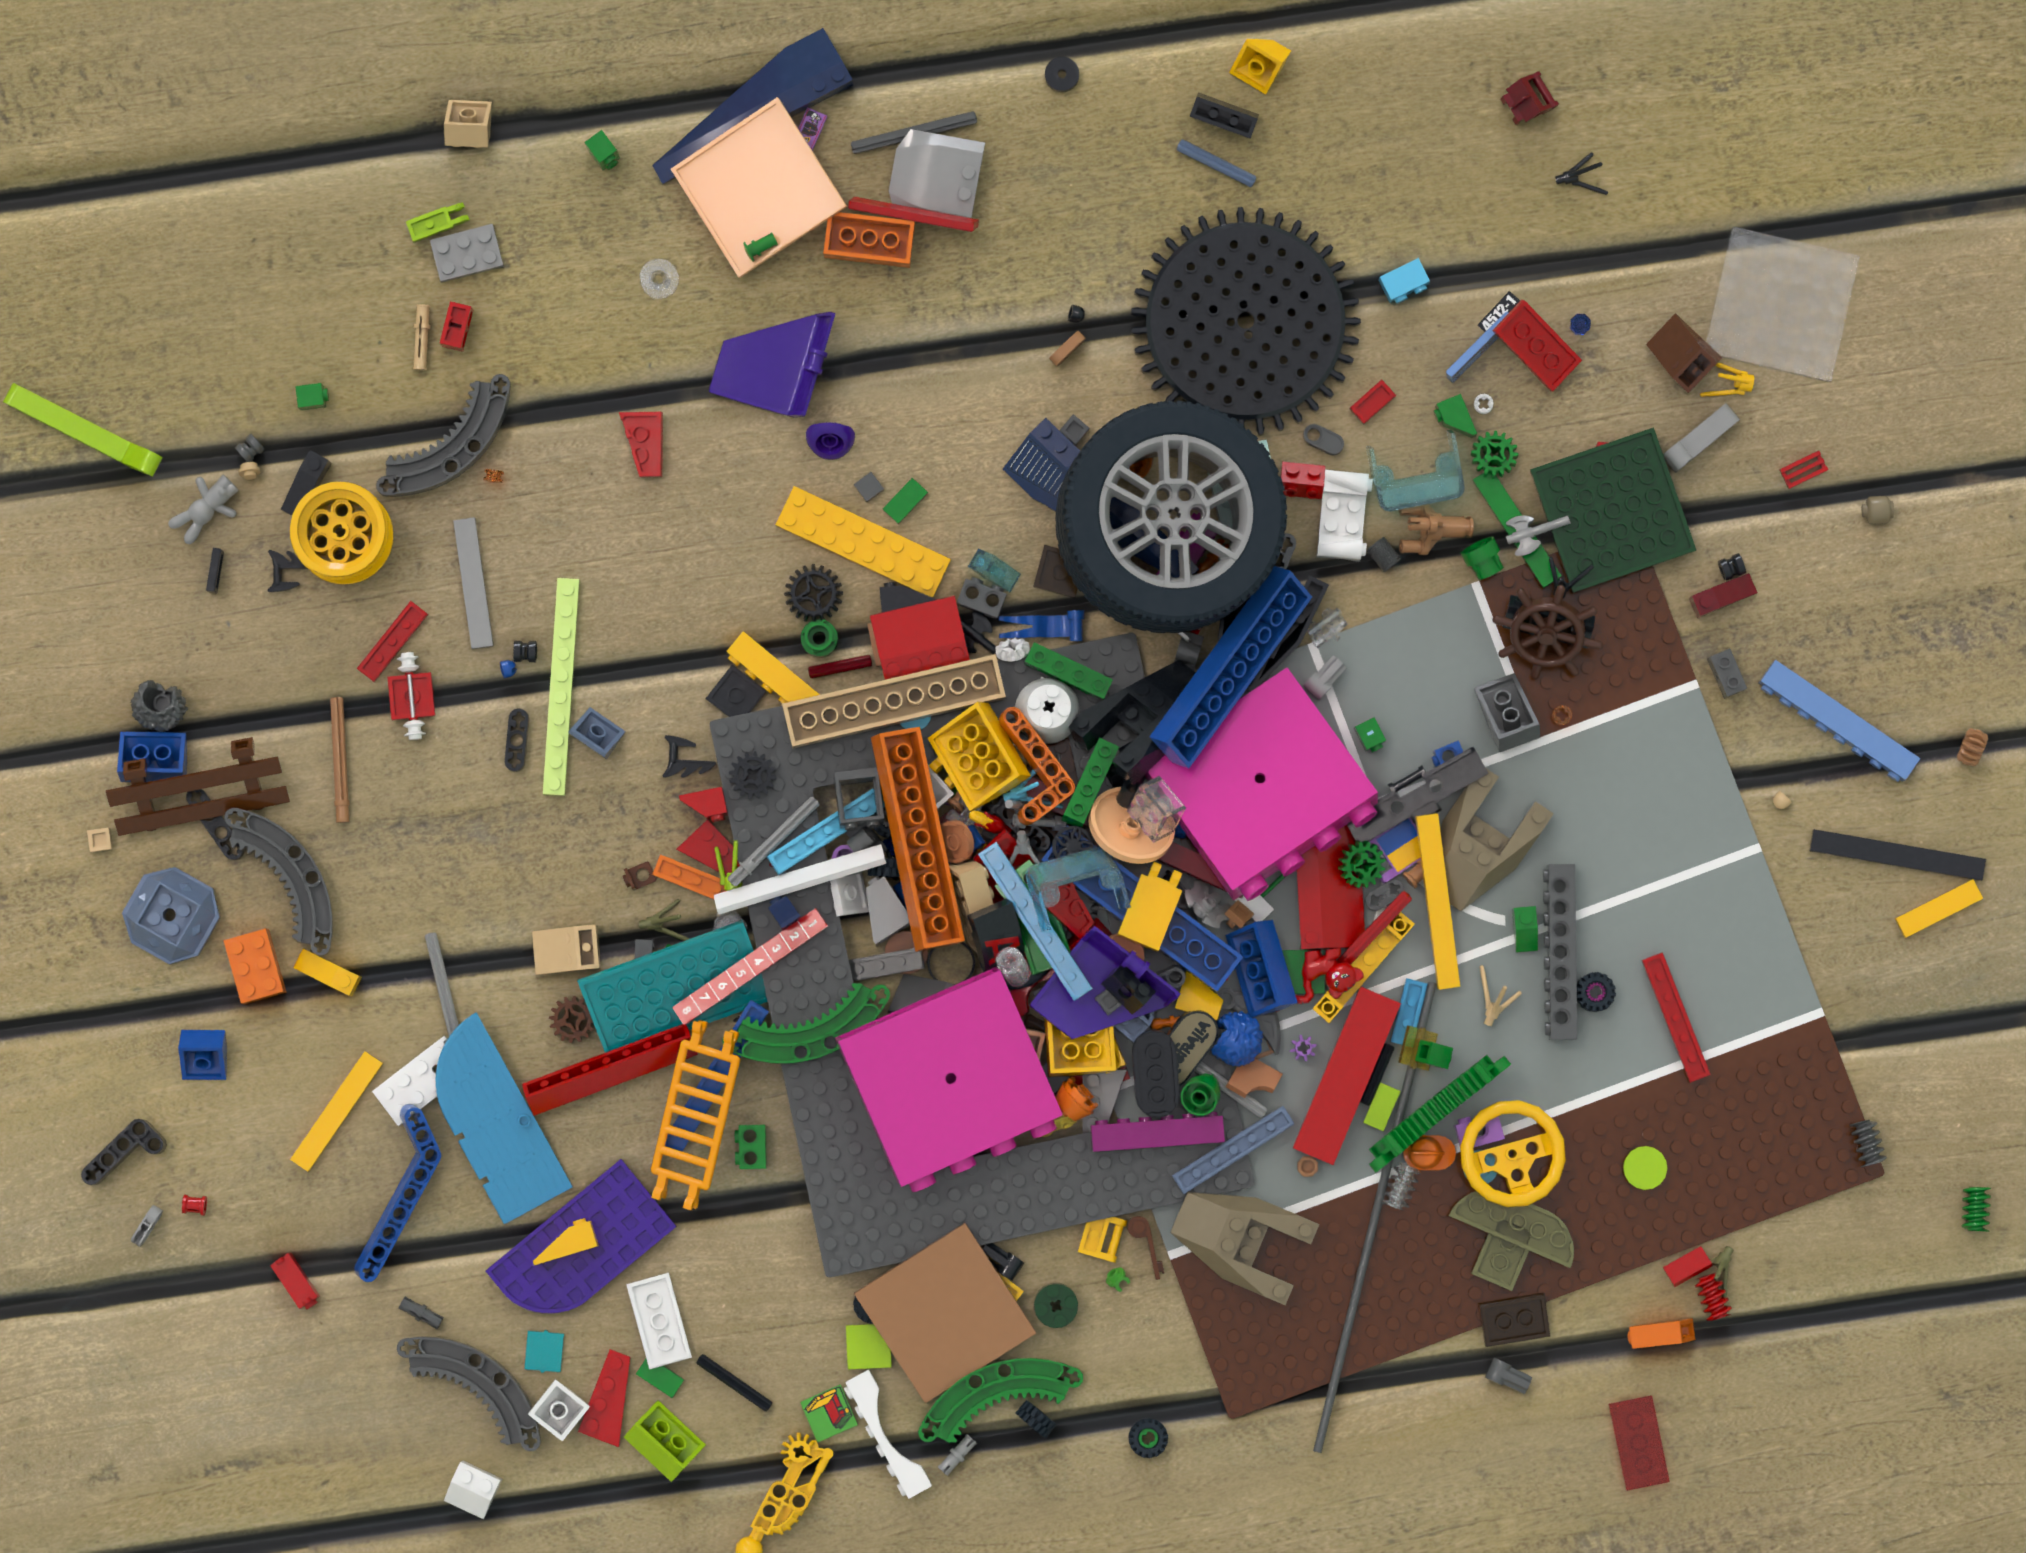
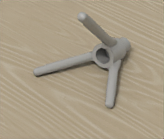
M1024 830L1018 831L1017 845L1009 860L1010 863H1014L1018 854H1029L1040 873L1046 879L1048 875L1037 859L1038 855L1030 846L1026 832Z

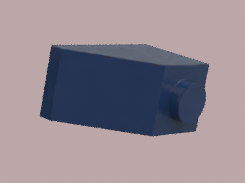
M778 896L769 902L771 906L768 909L782 931L801 918L787 896L783 898Z

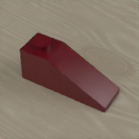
M1748 573L1691 596L1689 600L1696 617L1700 618L1755 595L1758 592Z

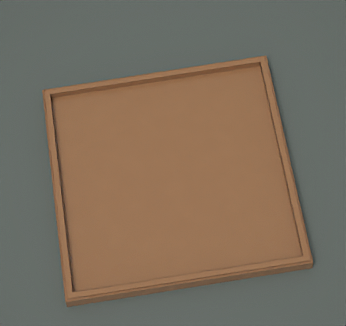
M966 1223L961 1224L854 1292L859 1303L925 1404L949 1389L958 1380L986 1366L1036 1334V1330Z

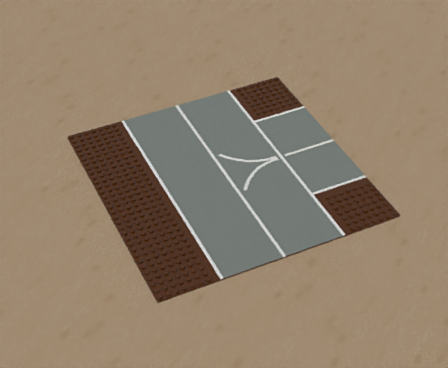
M1555 552L1548 555L1553 557L1554 564L1561 574L1563 581L1569 583L1559 553ZM1523 564L1296 648L1262 682L1263 684L1285 668L1290 670L1377 790L1378 799L1391 793L1388 786L1389 783H1396L1419 770L1418 767L1421 765L1426 772L1434 769L1435 766L1431 758L1434 756L1433 751L1459 740L1463 752L1474 747L1485 768L1499 777L1475 812V816L1510 838L1534 802L1539 803L1554 813L1513 872L1462 911L1450 905L1460 987L1439 990L1436 985L1423 1040L1453 1048L1452 1059L1448 1069L1417 1062L1403 1120L1484 1056L1488 1055L1492 1062L1495 1063L1505 1055L1511 1065L1424 1134L1444 1136L1452 1141L1455 1146L1456 1156L1451 1166L1443 1170H1417L1406 1163L1403 1152L1394 1158L1340 1379L1482 1326L1479 1303L1537 1293H1544L1547 1302L1879 1178L1885 1173L1881 1162L1861 1167L1866 1162L1858 1160L1863 1155V1153L1856 1152L1861 1145L1854 1144V1141L1859 1136L1851 1135L1856 1130V1127H1849V1124L1864 1121V1116L1653 566L1572 593L1571 589L1566 592V596L1562 600L1571 604L1578 612L1591 607L1597 608V614L1594 615L1595 623L1591 639L1603 643V648L1600 650L1589 647L1587 649L1582 648L1578 655L1572 659L1579 670L1577 676H1572L1563 664L1555 667H1542L1539 678L1534 680L1531 678L1534 664L1523 659L1517 652L1505 658H1501L1498 655L1500 650L1512 645L1510 629L1493 623L1492 618L1496 615L1505 616L1510 595L1517 596L1516 591L1523 589L1530 600L1542 597L1554 598L1553 583L1543 589L1528 565ZM1520 632L1523 639L1531 636L1530 634ZM1540 642L1530 645L1529 647L1538 651ZM1560 642L1564 649L1570 646V644ZM1548 645L1546 653H1556L1553 647ZM1334 655L1347 669L1335 680L1328 692L1318 700L1303 685ZM1515 673L1540 724V738L1499 752L1474 688ZM1245 690V692L1242 694L1240 698L1248 694L1250 691ZM1375 717L1386 741L1382 743L1383 748L1373 753L1371 750L1365 752L1354 727ZM1067 737L1057 743L1046 744L1054 756L1056 752L1061 754L1060 764L1073 780L1076 789L1078 778L1069 738ZM1034 748L1032 750L1035 758H1041L1042 755L1039 749ZM1445 751L1442 754V759L1445 762L1454 757L1449 751ZM1027 764L1026 768L1030 773L1033 768L1030 764ZM1046 766V773L1054 776L1053 768ZM1037 773L1033 776V778L1042 781ZM1420 778L1397 792L1402 797L1426 784L1423 778ZM1437 779L1432 780L1430 783L1431 791L1438 792L1441 790V782ZM1059 784V790L1067 793V786ZM1464 788L1438 802L1442 808V811L1438 812L1440 830L1442 821ZM1394 801L1392 803L1391 809L1394 813L1398 814L1403 811L1404 806L1402 802ZM1007 809L1006 814L1008 818L1013 819L1014 809ZM1049 811L1044 816L1046 818H1053L1054 815L1058 814ZM1026 826L1023 830L1028 834L1031 831V826ZM1082 826V828L1089 833L1088 828ZM1044 827L1053 837L1058 833V831H1053L1052 827ZM1187 835L1185 838H1180L1181 846L1200 854ZM1039 838L1041 846L1047 845L1045 843L1046 838ZM1034 850L1038 855L1037 859L1051 873L1053 870L1041 862L1047 851L1039 852ZM1387 861L1381 863V866L1386 869L1380 871L1379 874L1382 875L1392 869ZM1417 863L1391 879L1400 881L1404 886V891L1411 896V902L1401 912L1415 925L1361 985V987L1399 1003L1406 978L1437 984L1424 881L1421 880L1417 884L1418 887L1414 889L1403 876L1404 872H1409ZM1548 864H1575L1577 984L1585 975L1592 972H1600L1612 979L1616 987L1614 1002L1603 1011H1587L1577 1002V1040H1549V1035H1545V1022H1549V1013H1545V1000H1548V992L1544 990V979L1548 978V970L1544 969V957H1548V948H1544V935H1548V926H1544V913H1547V904L1543 902V892L1547 891V882H1543V869H1547ZM1278 870L1266 878L1265 881L1270 885L1282 873ZM1296 870L1286 876L1263 897L1274 909L1263 921L1273 920L1282 950H1300L1301 945ZM1188 875L1190 888L1192 889L1194 882L1201 880ZM1377 877L1375 878V885L1368 882V888L1362 886L1365 930L1389 906L1387 905L1378 911H1372L1366 906L1365 899L1367 895L1385 884ZM1555 881L1553 888L1556 892L1561 893L1564 891L1565 885L1562 881ZM1390 884V890L1385 892L1387 896L1392 893L1398 895L1400 887ZM1210 885L1208 894L1217 892L1221 896L1219 906L1225 904L1232 906L1236 902L1235 900L1233 901L1227 892ZM1372 895L1370 905H1376L1377 907H1379V901L1382 900L1384 896L1380 895L1379 897H1375L1374 895ZM1560 902L1555 903V913L1563 914L1565 906ZM1098 905L1096 918L1110 931L1106 910ZM1536 906L1538 951L1516 953L1512 909ZM1197 916L1199 924L1226 944L1228 943L1225 935L1240 929L1237 925L1231 929L1226 925L1228 920H1223L1220 923V928L1211 927L1202 922L1203 918ZM1251 918L1243 927L1256 921ZM1561 924L1555 925L1554 933L1557 936H1563L1565 934L1564 926ZM1557 946L1554 949L1556 957L1563 958L1566 952L1562 946ZM1341 948V953L1343 954L1348 948ZM1662 952L1711 1074L1689 1083L1641 961ZM1481 965L1484 966L1491 1002H1496L1503 986H1507V990L1500 1005L1518 991L1522 993L1499 1014L1492 1026L1484 1024L1487 1009L1480 974ZM1557 968L1554 975L1558 980H1563L1566 972L1562 968ZM1235 969L1219 990L1230 988L1233 991L1242 992ZM1325 980V993H1326V992L1329 990V987H1328V985L1326 984V980ZM1594 986L1590 990L1591 997L1597 998V995L1601 994V989L1598 986ZM1358 990L1330 1023L1313 1010V1007L1324 994H1314L1309 1003H1296L1277 1012L1281 1032L1279 1054L1275 1055V1053H1272L1258 1060L1283 1075L1273 1093L1255 1090L1248 1095L1267 1108V1112L1262 1118L1284 1106L1295 1124L1248 1153L1254 1178V1185L1252 1187L1219 1194L1256 1197L1319 1224L1311 1244L1268 1227L1253 1262L1252 1268L1294 1285L1286 1305L1222 1279L1170 1232L1183 1202L1151 1209L1225 1409L1231 1419L1328 1384L1331 1380L1382 1169L1375 1173L1369 1166V1163L1375 1159L1369 1149L1392 1130L1412 1047L1390 1042L1396 1021L1395 1017L1385 1043L1394 1047V1051L1381 1083L1399 1090L1400 1094L1384 1131L1363 1123L1370 1106L1360 1102L1334 1165L1313 1157L1318 1162V1171L1312 1177H1303L1297 1171V1162L1303 1156L1310 1155L1293 1149V1144ZM1557 990L1555 992V999L1558 1002H1563L1566 999L1565 992ZM1223 993L1220 996L1224 1000L1223 1005H1230L1232 996L1228 993ZM1221 1009L1219 1018L1224 1014H1228L1229 1012L1234 1013L1235 1011H1233L1232 1009ZM1557 1012L1555 1015L1556 1022L1559 1024L1565 1023L1566 1015L1563 1012ZM1113 1026L1116 1040L1127 1063L1126 1067L1131 1078L1122 1082L1114 1110L1118 1119L1130 1118V1122H1138L1140 1117L1150 1116L1138 1107L1135 1099L1132 1047L1134 1043ZM1299 1035H1302L1303 1040H1307L1311 1036L1309 1041L1311 1045L1317 1044L1311 1050L1315 1056L1307 1055L1306 1062L1301 1056L1295 1060L1296 1052L1289 1051L1295 1047L1291 1042L1292 1040L1300 1041ZM1263 1038L1261 1053L1270 1050L1265 1038ZM1300 1042L1301 1045L1297 1047V1050L1306 1054L1309 1046L1304 1045V1042ZM1229 1065L1231 1076L1237 1066ZM1521 1100L1540 1107L1556 1122L1564 1138L1566 1161L1560 1180L1546 1197L1532 1204L1550 1211L1563 1221L1573 1241L1574 1258L1571 1268H1568L1529 1251L1515 1286L1510 1291L1471 1274L1488 1233L1448 1215L1460 1199L1476 1191L1471 1187L1462 1169L1461 1151L1454 1125L1459 1124L1458 1119L1470 1116L1471 1120H1473L1480 1110L1498 1101ZM1237 1102L1243 1130L1262 1119ZM1518 1113L1502 1114L1499 1116L1505 1139L1474 1147L1473 1149L1474 1151L1485 1150L1546 1132L1543 1127L1530 1117ZM1484 1127L1478 1133V1136L1484 1133ZM1529 1142L1526 1145V1151L1531 1155L1535 1154L1537 1147L1533 1142ZM1637 1147H1653L1661 1152L1666 1159V1177L1660 1185L1653 1189L1642 1190L1635 1188L1628 1183L1624 1176L1623 1164L1625 1158L1630 1151ZM1513 1151L1508 1152L1510 1158L1514 1155ZM1552 1154L1534 1160L1528 1171L1533 1187L1538 1186L1548 1174L1552 1162ZM1514 1169L1511 1177L1514 1181L1518 1182L1522 1178V1173L1520 1170ZM1498 1174L1488 1183L1495 1190L1511 1194L1505 1178Z

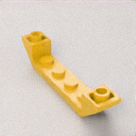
M1400 912L1351 964V966L1362 970L1364 978L1356 982L1347 992L1342 993L1338 999H1334L1328 990L1313 1007V1010L1330 1023L1415 923Z

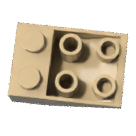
M596 924L532 931L536 975L601 969L598 926Z

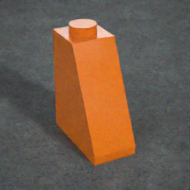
M1693 1318L1635 1325L1629 1327L1630 1331H1628V1341L1632 1345V1349L1680 1344L1696 1340Z

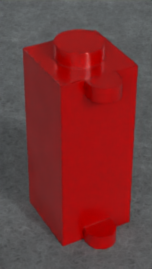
M287 1253L270 1265L299 1309L305 1307L308 1310L318 1303L316 1299L320 1295L292 1253Z

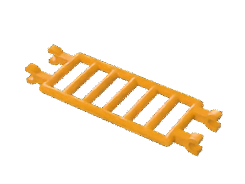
M698 1020V1022L693 1021L691 1040H682L680 1043L651 1165V1173L658 1175L651 1198L661 1200V1198L666 1199L669 1179L690 1185L683 1208L688 1210L698 1208L700 1189L709 1190L740 1064V1057L733 1055L739 1032L735 1030L725 1031L722 1051L704 1046L701 1043L708 1022ZM688 1050L730 1062L728 1075L686 1063ZM683 1071L725 1083L723 1096L681 1084ZM678 1092L721 1105L718 1117L676 1105ZM673 1113L716 1126L713 1138L671 1126ZM668 1134L711 1147L708 1160L666 1147ZM663 1155L706 1168L703 1181L660 1167Z

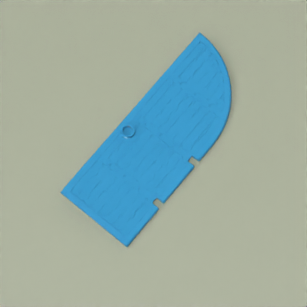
M477 1012L472 1014L458 1025L443 1046L436 1069V1093L442 1113L454 1135L456 1136L462 1132L465 1138L458 1142L477 1177L480 1180L487 1176L489 1182L482 1186L503 1224H506L573 1186Z

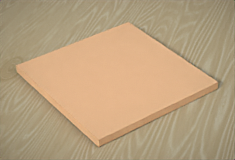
M778 97L671 168L674 176L739 278L848 207ZM772 232L778 245L762 252L761 256H754L755 261L753 262L747 256L743 242L749 245L752 243V240L757 241Z

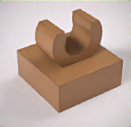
M1237 900L1225 913L1229 918L1226 925L1231 929L1236 925L1242 928L1254 916V913Z

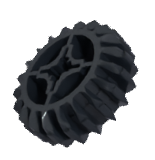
M815 564L811 565L812 571H808L807 567L803 566L805 572L803 574L797 569L795 573L798 578L789 577L794 582L793 585L789 583L785 585L786 588L791 589V592L784 593L786 597H791V599L786 601V605L794 604L790 608V612L798 610L796 614L798 619L804 614V622L808 621L809 616L812 617L813 623L816 622L817 616H820L821 621L822 619L825 620L824 614L831 618L832 614L829 610L838 611L834 603L842 604V600L836 598V596L843 595V591H836V589L842 587V584H834L838 576L834 575L830 578L831 569H828L824 574V566L822 565L819 567V571H816ZM812 577H820L826 580L829 585L816 586ZM805 579L807 583L806 591L796 596L798 585ZM810 584H812L815 591H820L817 594L818 604H816L815 599H812V596L808 597L811 593ZM832 591L829 603L822 609L820 603L822 596ZM810 601L814 604L816 611L806 610L798 603Z

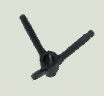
M1592 152L1569 169V171L1555 176L1557 185L1566 183V185L1572 184L1604 195L1608 194L1606 190L1579 181L1578 175L1603 165L1602 162L1578 170L1593 157L1594 154Z
M1549 557L1554 585L1553 595H1555L1557 586L1563 585L1565 587L1563 598H1565L1566 592L1587 575L1594 566L1590 565L1570 583L1563 581V578L1558 579L1553 557Z

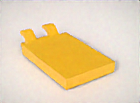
M1153 862L1148 876L1141 874L1117 936L1158 952L1182 893V890L1176 888L1182 873L1174 870L1170 880H1164L1157 877L1162 865Z

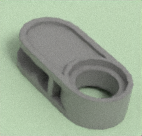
M155 1205L149 1209L132 1236V1243L137 1244L139 1247L144 1244L160 1219L163 1210Z

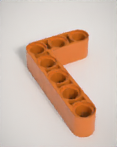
M1009 707L1000 714L999 723L1047 787V789L1018 811L1019 822L1023 825H1031L1072 795L1075 790V784L1022 712L1016 707ZM1007 713H1010L1015 717V723H1009L1007 721ZM1020 731L1028 734V741H1024L1019 737ZM1034 748L1040 750L1041 758L1033 756L1032 750ZM1046 766H1051L1054 769V776L1046 773ZM1059 784L1067 786V794L1060 792ZM1042 796L1050 799V806H1045L1042 803ZM1025 809L1033 811V819H1028L1025 816Z

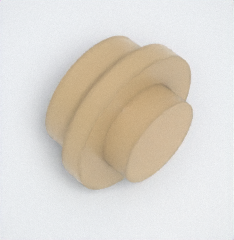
M245 462L240 465L239 476L244 477L246 480L255 479L261 473L258 464L255 462Z

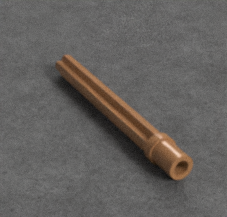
M333 697L330 699L335 785L334 806L336 807V823L349 822L350 801L348 800L344 703L342 697Z

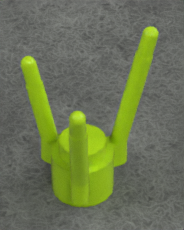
M734 841L732 873H727V877H725L719 848L715 847L720 873V885H724L725 891L742 887V881L737 886H733L728 881V877L737 869L738 841Z

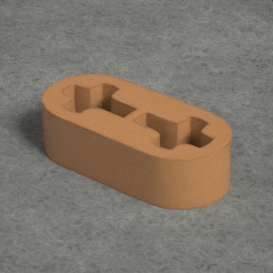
M1077 331L1049 359L1056 367L1059 366L1086 338L1080 331Z

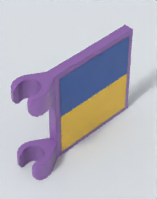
M1411 818L1369 841L1370 845L1372 843L1376 844L1378 849L1383 851L1382 855L1392 868L1381 875L1382 878L1380 880L1382 883L1388 882L1417 863L1418 860H1421L1417 827Z

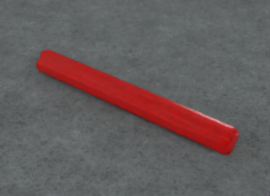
M1402 891L1337 959V962H1348L1351 965L1411 902V896L1407 892Z

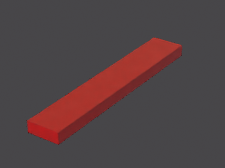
M853 197L849 200L848 208L851 210L973 232L979 225L978 219L860 197Z
M1663 952L1641 960L1689 1083L1711 1075Z

